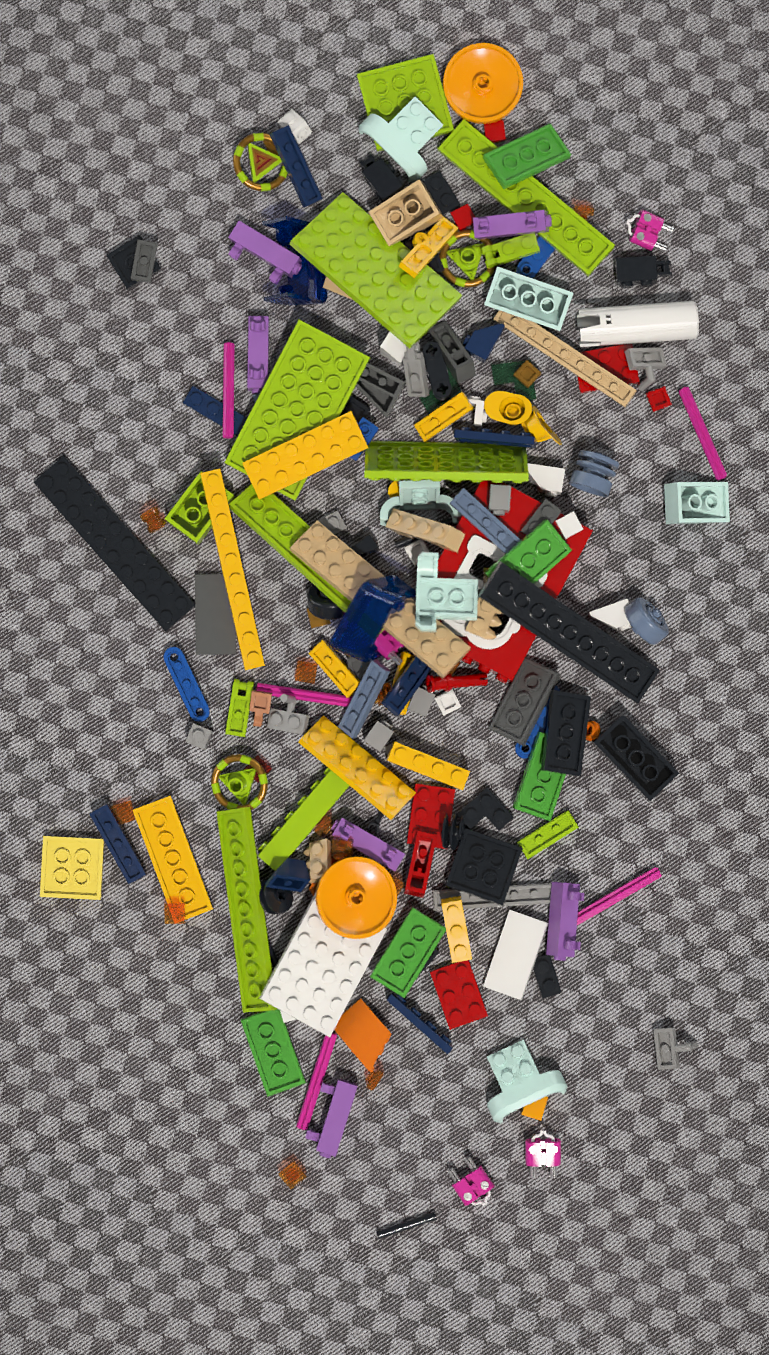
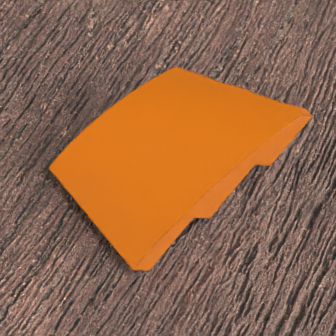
M361 998L341 1015L334 1029L370 1073L374 1071V1064L378 1056L382 1055L384 1046L392 1035L384 1023Z

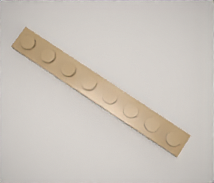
M500 310L493 318L494 321L504 324L506 329L623 407H627L637 392L636 389L538 324Z

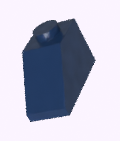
M501 323L476 330L472 336L468 334L463 343L468 354L485 363L501 336L505 325Z
M287 858L265 883L266 887L301 892L310 881L306 862L304 860Z

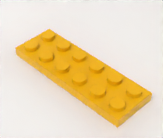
M350 411L242 464L260 500L369 447L353 412Z
M324 715L298 742L390 820L416 794L414 790Z
M168 796L134 809L133 813L174 923L176 924L213 910L172 797Z

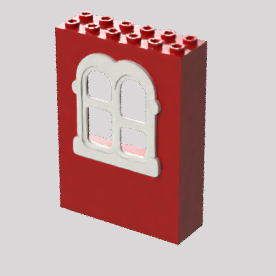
M483 480L480 482L473 497L488 510L491 484L509 485L503 482L494 483L491 480ZM511 487L509 513H505L504 516H494L522 540L526 535L521 530L542 503ZM561 513L552 526L572 551L534 584L555 599H557L593 532L590 528L582 525V531L565 539L556 524L558 519L565 516ZM462 516L456 529L465 534L458 553L444 549L438 560L437 578L478 580V589L482 590L485 582L469 574V569L476 556L481 553L498 561L505 554ZM509 618L505 629L496 635L495 639L486 640L466 632L465 629L469 620L437 619L471 647L470 651L461 659L463 662L469 665L471 662L479 665L478 670L486 674L492 672L496 675L495 679L505 684L507 681L510 683L513 681L536 638V635L511 618Z

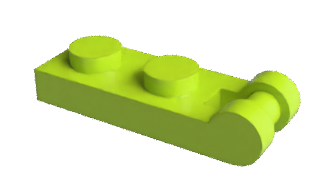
M525 234L500 243L484 246L481 248V252L486 258V268H492L539 253L540 248L535 234ZM498 252L499 257L494 258L492 253Z
M234 679L225 734L246 737L251 694L254 689L253 681L246 683L240 682V679ZM239 690H245L246 696L238 695Z

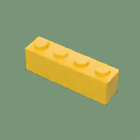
M393 742L386 761L460 790L464 789L470 773L466 769L397 742Z

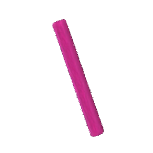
M232 342L224 343L223 438L231 439L234 435L235 344Z
M684 387L679 390L682 402L716 479H724L727 473L689 387Z
M258 683L256 686V691L270 692L275 697L287 694L294 696L296 700L348 707L353 698L352 696L347 698L345 695Z
M654 867L579 910L577 925L661 877L659 869Z
M332 1033L330 1037L324 1036L296 1127L301 1130L308 1129L337 1038L335 1033Z

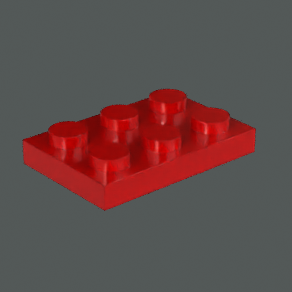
M622 344L580 352L628 385L640 382L638 371L629 370L625 355L627 349L633 348L632 344ZM577 376L580 394L599 391Z
M415 784L414 791L416 794L413 797L407 844L415 845L417 831L437 835L435 848L445 849L442 846V827L446 813L448 814L449 824L451 823L455 789Z
M469 960L456 962L430 971L450 1030L488 1017Z

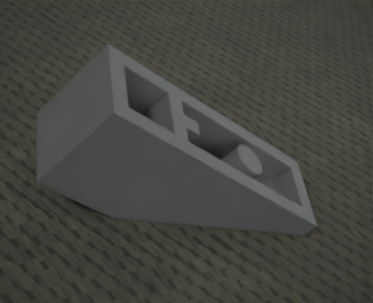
M443 321L433 326L428 332L433 342L440 346L446 366L456 382L460 384L476 376L473 359L447 322Z

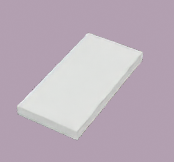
M509 910L483 987L522 1000L548 923Z

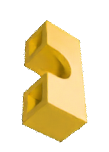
M461 896L441 899L452 963L472 960Z

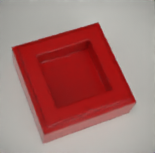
M504 120L484 124L485 137L492 143L506 141Z
M468 204L450 213L459 231L473 225V218L475 216Z
M665 386L645 394L652 413L672 405Z

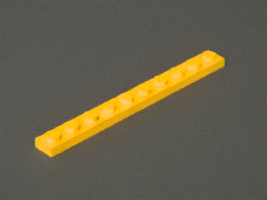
M215 469L200 473L244 670L265 666L221 470Z

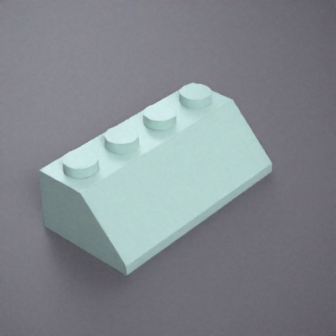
M497 267L484 305L560 331L573 292Z

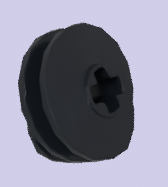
M456 813L453 815L451 824H449L448 814H445L442 827L443 848L446 849L449 845L452 850L457 848L464 836L465 815L461 816L460 823L457 825Z
M269 879L261 882L259 899L263 909L273 915L287 912L293 903V893L290 890L266 887L265 883Z

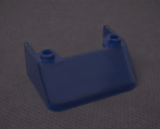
M288 216L262 221L263 226L276 229V239L280 245L287 247V250L296 254L302 260V267L297 275L294 274L292 278L288 276V285L280 286L277 295L264 297V301L280 305H318L326 302L328 289L323 288L326 276L290 245V241L310 222Z
M396 575L365 581L354 596L329 645L336 651L365 663L371 662V660L382 659L383 656L377 651L378 647L374 643L390 614L402 611L406 605V599L416 597V591Z

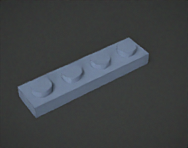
M464 488L450 502L451 506L504 554L521 541Z
M371 660L338 726L351 738H357L391 671L378 660Z

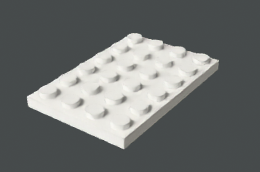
M315 893L259 999L330 1037L387 929L384 928L377 934L363 939L342 937L331 931L321 920L316 907Z

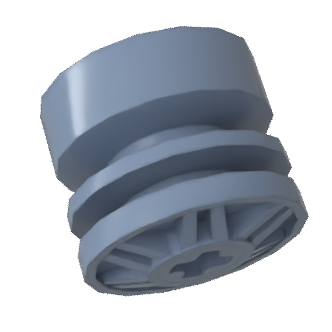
M580 450L578 457L583 460H577L576 465L582 468L583 471L573 470L569 484L584 492L608 497L612 483L605 479V477H615L616 473L613 470L618 469L619 463L602 453Z

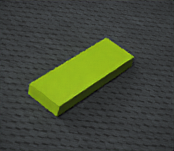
M567 810L518 841L517 844L523 848L522 852L528 860L579 827Z

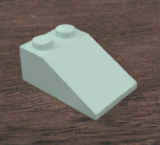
M675 482L664 484L666 524L730 522L728 482Z

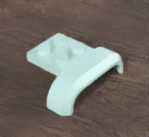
M414 97L389 123L376 114H370L359 125V133H365L372 137L404 169L408 175L407 181L414 183L427 172V165L417 152L443 124Z
M404 479L399 481V496L390 498L383 504L380 511V525L386 526L393 508L400 511L442 509L450 513L453 524L459 523L461 514L450 505L453 498L447 495H440V481L433 482L430 479L411 481L410 479Z
M423 552L420 554L417 561L416 628L420 632H436V619L477 621L478 580L437 578L438 553Z
M524 1040L487 1056L503 1091L493 1097L487 1104L495 1122L502 1123L503 1118L508 1114L557 1092L566 1093L568 1086L560 1071L554 1070L539 1074Z

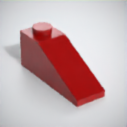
M417 831L404 894L424 898L437 835Z

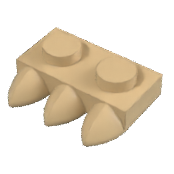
M479 598L477 621L469 620L465 631L486 640L495 639L497 636L489 626H501L502 622L495 613H503Z
M327 838L309 843V847L303 853L310 857L306 862L307 869L310 870L309 883L319 882L323 873L331 866V841Z

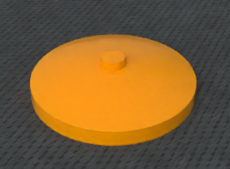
M490 43L472 44L458 51L449 61L443 79L444 95L451 109L461 118L478 124L493 123L509 115L517 106L523 89L522 71L516 59L504 48Z
M349 857L335 862L323 873L317 885L316 907L318 914L331 931L342 937L363 939L377 934L387 926L396 909L397 891L391 875L382 865L368 858Z

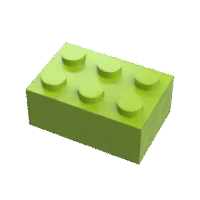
M200 473L165 517L169 524L197 545L202 542L212 528ZM225 489L229 505L235 497Z

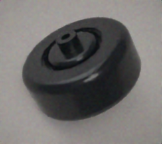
M314 584L309 587L307 603L311 614L324 620H336L347 616L343 610Z

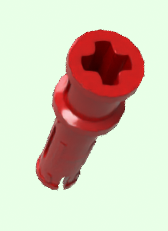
M486 673L460 676L447 674L444 678L427 675L426 688L429 693H433L435 690L448 692L452 688L487 686L488 679L483 680L487 678Z

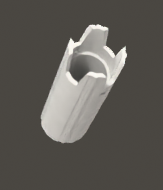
M694 301L578 309L577 327L583 328L580 329V347L696 339L699 334L698 308Z

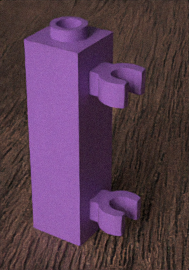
M545 210L475 217L473 218L474 237L480 240L549 232V227L552 226L551 215H548V212Z
M238 221L228 237L235 244L228 255L237 261L244 249L275 268L269 279L276 285L280 282L283 274L292 278L294 274L297 275L302 267V260L299 256L241 221Z
M249 316L247 388L248 391H252V394L261 393L269 378V316Z
M341 818L340 821L336 819L331 828L334 831L332 834L334 837L393 871H396L405 853L344 818Z
M552 882L546 955L554 956V960L566 961V957H574L575 950H580L581 942L576 941L579 901H584V893L579 892L580 884Z
M340 1078L336 1086L322 1082L320 1091L333 1095L322 1133L308 1129L305 1136L306 1139L318 1142L316 1151L320 1152V1156L326 1158L336 1157L358 1084Z

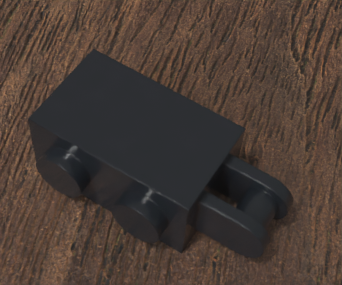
M371 154L364 161H359L363 169L361 172L365 182L382 203L402 191L406 186L400 176L396 178L393 174L395 171L389 162L385 164L381 158L376 161Z
M656 255L616 258L614 261L616 286H621L624 289L632 288L633 285L641 284V287L653 286V283H656L658 279L657 277L672 276L669 266L671 261H656ZM658 266L662 267V272H657Z

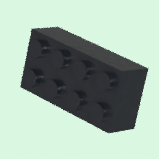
M621 715L592 743L648 802L679 774L624 715Z

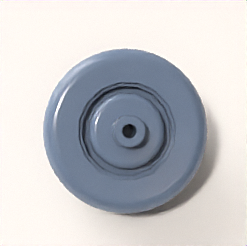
M638 597L626 606L625 615L632 626V630L647 643L656 645L668 635L669 629L662 617L661 611L655 608L649 601Z

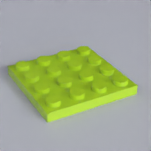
M434 54L357 74L367 116L376 114L389 123L416 97L443 124L432 137L454 131ZM374 140L377 152L383 151L384 149Z

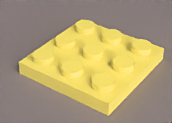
M43 836L40 897L101 900L105 841L93 838Z

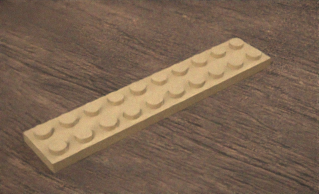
M316 521L290 547V551L442 678L470 651V646L437 619L436 632H420L415 626L416 602L319 521Z

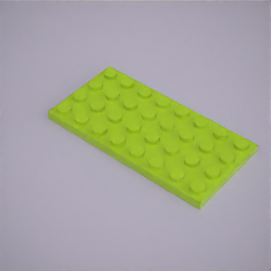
M344 192L290 241V245L409 349L462 297V294L428 265L415 278L399 267L400 262L411 250L400 241L388 246L372 217Z
M298 320L224 463L247 475L242 464L243 462L340 417L371 357ZM307 478L278 492L296 501Z
M371 441L368 445L369 448L365 450L364 478H369V480L373 481L383 478L391 481L430 479L433 482L451 480L452 482L471 480L478 483L483 480H491L494 483H501L503 481L523 483L529 480L526 447L462 442Z

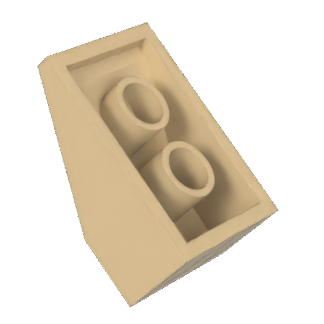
M420 179L369 211L388 246L431 226L444 217L425 184Z

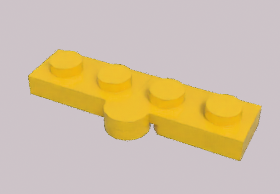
M443 217L427 234L423 232L416 233L412 240L414 248L400 262L399 267L415 278L457 232L458 227Z

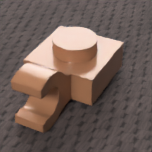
M252 690L249 711L255 712L253 726L261 727L264 713H270L272 693Z

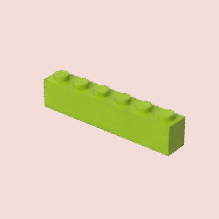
M329 768L324 771L326 776L323 780H317L310 788L312 793L308 797L304 795L297 803L300 807L295 812L291 810L284 818L286 821L282 828L278 826L272 832V840L269 843L265 841L258 849L260 852L258 857L274 871L291 856L349 787L344 780Z

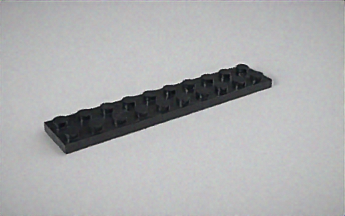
M64 456L33 482L165 632L195 607L193 601Z
M502 562L498 563L478 594L479 598L637 704H639L660 671Z

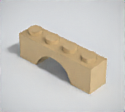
M394 508L385 526L399 535L412 539L416 537L458 553L465 536L464 533L450 525Z

